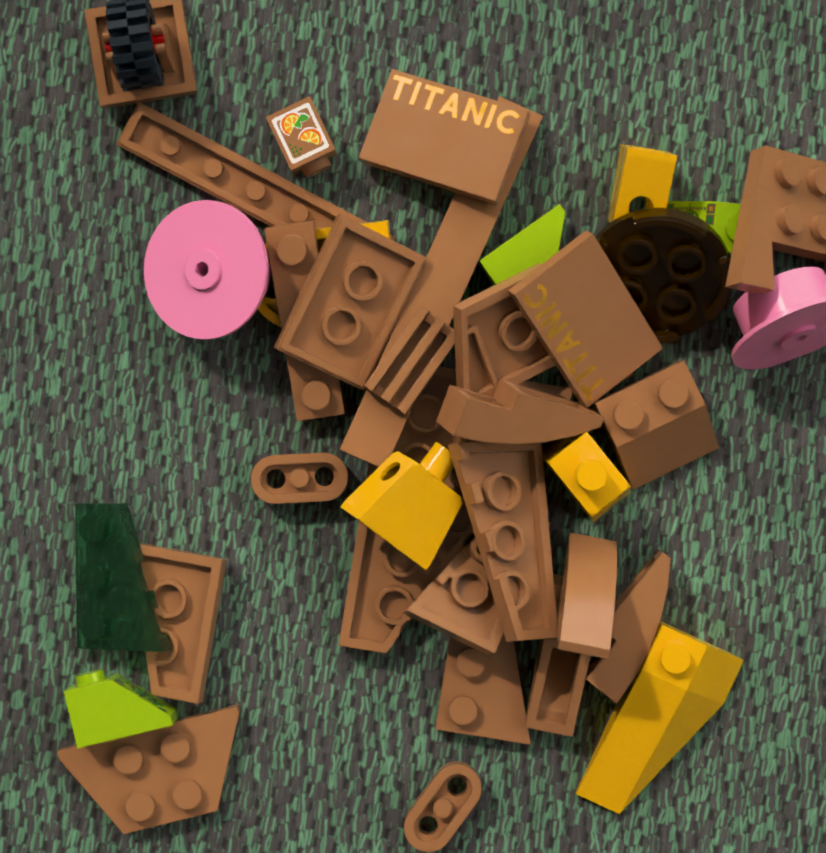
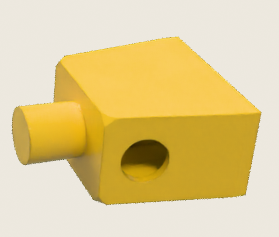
M620 144L608 222L611 223L615 219L629 213L631 201L639 196L646 197L645 209L667 208L677 155L666 151Z
M588 432L548 441L542 446L544 463L592 522H595L631 493L629 483Z
M435 442L420 464L399 451L392 453L343 502L341 508L406 557L427 570L462 505L463 498L443 483L454 468L450 451L438 442Z

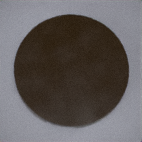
M670 208L641 209L615 219L596 236L597 241L660 343L681 340L680 336L697 330L709 321L713 322L724 309L731 292V288L725 287L730 264L729 252L719 234L700 218L687 212Z

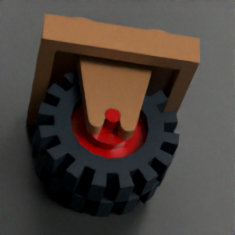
M115 0L106 2L104 7L84 10L99 104L102 109L198 94L183 0Z

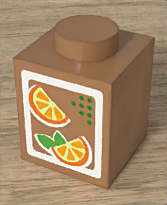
M310 96L266 117L294 176L303 172L305 178H310L332 166L329 159L337 156V153Z

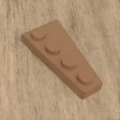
M458 442L449 444L448 448L506 642L558 638L542 442L527 444Z

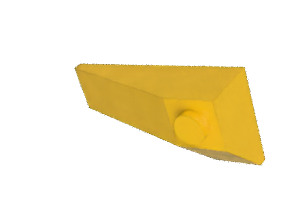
M660 621L645 660L611 714L575 792L576 795L620 814L724 704L744 659Z

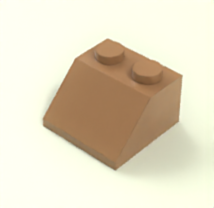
M684 360L676 361L598 399L591 405L593 411L604 417L601 427L632 490L719 448L706 404Z

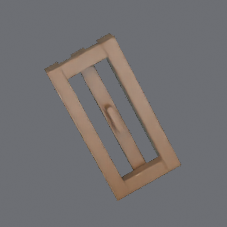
M421 305L368 379L364 388L405 416L454 347V328L452 329L445 324V321L435 317L428 309ZM425 322L430 328L385 390L379 383L420 325ZM438 333L446 337V340L402 401L394 395Z

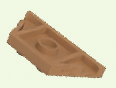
M236 704L177 719L173 726L78 749L77 745L60 748L57 751L58 759L123 834L218 811L225 776L240 716V706Z

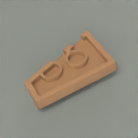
M130 542L132 560H135L139 584V586H136L138 604H142L146 632L143 639L151 695L199 704L204 699L227 559Z

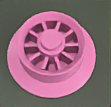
M212 200L190 202L168 214L152 234L144 259L145 287L154 310L170 328L182 335L196 339L220 338L241 328L250 320L260 306L268 290L271 277L269 255L264 241L253 222L237 208Z
M802 267L774 276V291L764 294L746 292L736 301L733 313L743 337L736 343L731 352L734 365L742 369L773 367L826 346V274L823 269L818 267Z

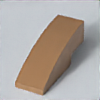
M500 379L493 397L449 385L436 422L455 437L485 443L527 444L572 437L600 428L604 417L578 402Z
M569 532L561 567L562 588L558 600V649L608 659L611 648L616 598L617 542Z
M658 549L615 601L611 648L608 659L595 657L588 666L586 680L616 704L636 677L645 660L662 617L668 590L671 558Z
M553 573L558 623V600L562 588V575ZM558 638L539 640L525 728L573 737L590 655L559 650Z

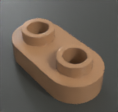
M328 452L270 455L261 459L254 466L251 473V486L254 493L261 500L271 504L322 502L333 500L342 494L347 486L349 474L343 460L337 455ZM321 467L331 469L334 475L332 483L327 486L320 485L315 478L316 471ZM277 469L284 473L285 483L282 487L274 488L269 485L267 477L270 471Z
M461 761L444 764L408 810L404 821V832L408 842L417 850L434 852L443 848L479 801L482 789L481 781L477 771L471 765ZM459 777L466 782V787L462 792L453 793L448 789V782L452 778ZM426 816H431L436 819L438 825L433 831L427 832L420 828V820Z

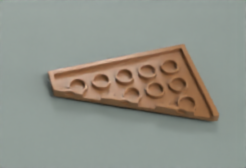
M439 367L416 399L393 453L399 451L420 464L435 442H438L448 450L449 444L459 442V437L453 436L436 422L449 385L456 386V369ZM524 381L519 384L568 400L572 398L573 392L571 388ZM368 464L366 479L377 467ZM453 468L443 483L463 498L456 471ZM464 498L452 525L427 570L406 557L359 521L338 646L387 653L407 623L412 619L402 613L463 549L465 543L474 532Z

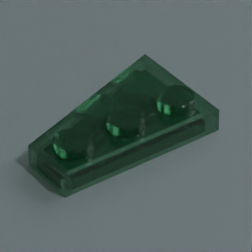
M75 503L77 648L148 652L171 650L167 633L161 634L154 609L159 607L154 590H148L141 563L144 557L128 503Z

